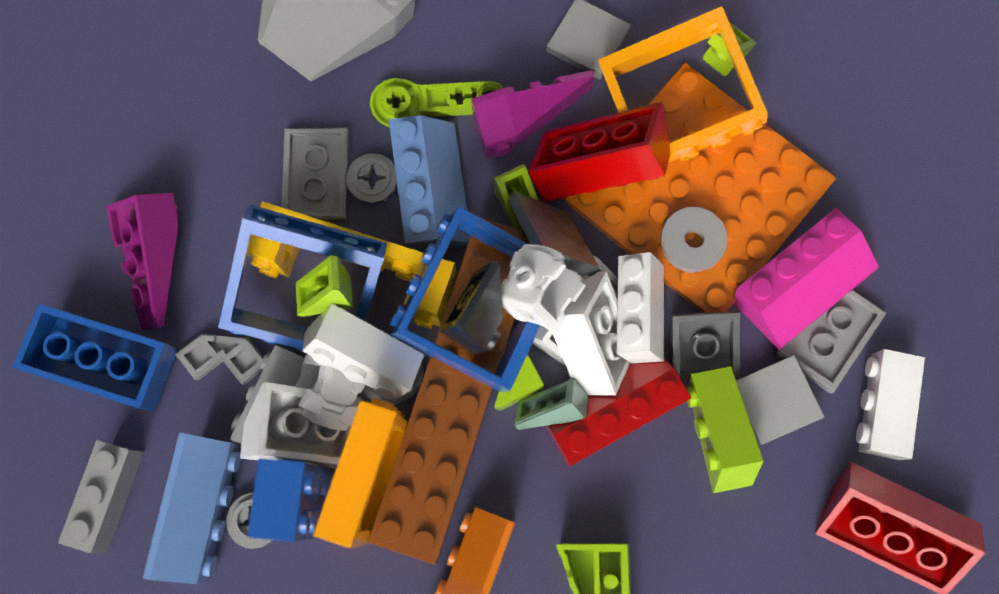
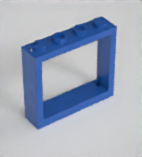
M249 205L242 218L218 328L229 330L236 335L256 337L270 344L279 343L294 347L303 352L304 335L308 327L236 308L252 235L327 256H337L338 259L369 267L355 315L363 321L366 320L384 260L387 243Z
M457 207L450 215L445 213L440 220L436 231L441 234L436 244L430 243L421 259L425 266L420 276L414 274L405 291L410 296L405 306L399 305L390 321V325L394 326L390 336L500 392L511 391L541 325L528 321H518L494 374L408 330L457 228L513 258L515 251L518 252L524 245H528L467 210Z

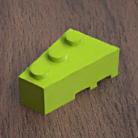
M731 366L691 374L689 386L686 388L691 399L687 401V405L689 408H693L694 426L701 442L712 492L718 493L753 486L762 466L763 458Z
M629 543L556 544L573 594H631Z

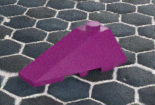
M593 71L560 76L551 85L544 86L540 81L531 82L528 88L522 91L515 92L513 86L471 99L473 124L486 158L493 155L495 157H502L509 154L513 148L519 146L589 92L594 81Z
M173 193L134 195L106 207L111 238L114 247H121L125 262L121 263L123 274H128L132 279L133 286L130 296L141 329L145 330L164 326L178 231L177 219L179 210L174 202Z

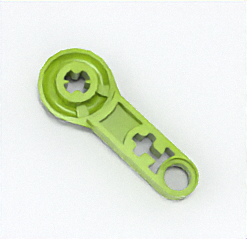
M393 78L385 80L376 86L371 94L370 108L377 121L390 128V119L418 115L426 117L473 115L471 101L473 99V92H477V97H479L486 91H496L503 87L494 81L418 85L406 79ZM456 94H462L463 104L458 105L456 100H454ZM393 98H400V108H393Z

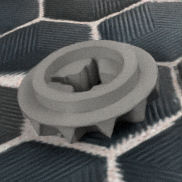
M375 153L365 154L354 160L348 169L346 177L350 192L359 201L371 204L381 200L386 201L387 197L392 192H395L397 184L395 166L392 161L383 155ZM372 168H374L377 177L382 178L375 182L373 190L368 181H363L365 178H370Z
M254 492L244 494L236 499L231 505L226 519L230 537L238 545L250 549L264 547L273 541L247 538L249 526H242L243 523L250 519Z

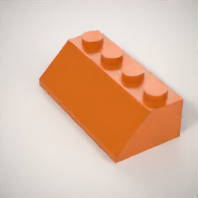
M475 507L473 514L466 512L459 530L465 533L460 547L453 546L447 562L448 566L453 567L448 581L441 578L435 594H489L515 522Z

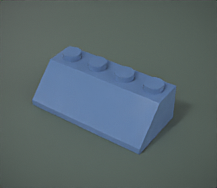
M422 115L390 119L389 127L405 245L407 248L425 252L430 243L436 244L441 234L436 229L445 213L450 215L457 207L467 210L455 123ZM457 228L448 248L467 246L471 235Z
M179 432L143 579L200 584L208 582V578L213 576L217 565V556L214 555L217 541H221L226 525L225 521L222 520L225 506L228 507L230 505L234 492L233 486H230L233 472L238 471L241 463L240 445Z

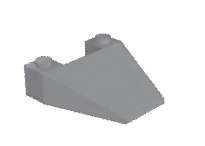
M276 0L261 44L308 80L313 81L394 38L413 18L415 0Z

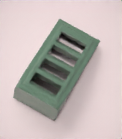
M571 379L522 399L518 402L514 426L521 430L573 422L586 418L588 395L575 379Z

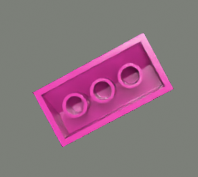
M835 208L736 289L734 297L736 301L733 304L781 350L875 272L879 266L862 231Z

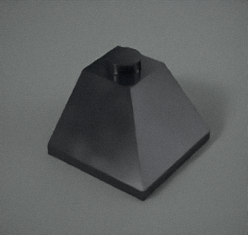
M492 261L474 271L439 330L440 333L474 354L482 353L486 349L490 351L500 336V332L497 330L502 322L500 264Z

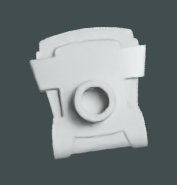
M524 245L518 252L515 251L510 263L511 270L509 275L501 283L502 307L517 320L528 321L544 326L548 330L557 331L565 320L566 315L564 312L571 301H576L585 287L582 283L583 278L578 273L565 268L564 256L560 252L541 245Z
M307 354L301 367V376L295 387L307 389L298 405L303 409V416L317 425L333 430L345 431L347 427L352 426L358 407H355L358 393H361L364 389L365 384L347 379L343 372L332 366L321 365L315 362L311 355Z

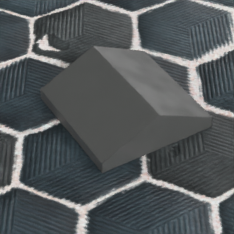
M739 311L671 315L669 333L670 362L680 380H690L691 374L730 366L734 376L740 377Z

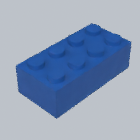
M38 304L12 368L154 413L178 349L154 339Z
M258 458L247 538L289 542L318 539V537L313 535L334 475H331L332 469L306 462Z

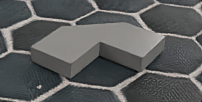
M200 334L175 354L196 381H199L222 362L227 365L242 385L247 384L263 371L261 370V363L264 356L252 340L246 337Z

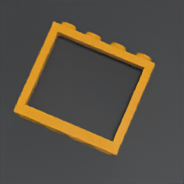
M722 6L598 59L617 111L620 113L627 111L628 108L615 77L716 34H721L752 110L669 143L671 153L669 162L679 158L681 161L689 160L697 156L699 150L708 146H712V148L721 147L731 141L730 137L740 133L744 135L753 134L754 130L762 128V124L767 123L768 112Z
M372 398L371 404L360 401L313 536L348 548L370 544L368 541L408 422L404 419L405 415L401 414L402 412L394 407V404Z

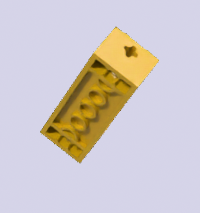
M264 201L261 202L260 207L387 243L380 272H383L385 268L396 272V277L410 282L414 274L420 276L425 266V263L421 262L424 254L422 252ZM252 235L247 256L251 259L250 264L259 268L258 272L272 278H277L279 274L289 277L300 248ZM441 260L413 317V323L432 329L433 325L441 326L457 279L454 262ZM407 294L404 305L406 304L410 296L409 294Z

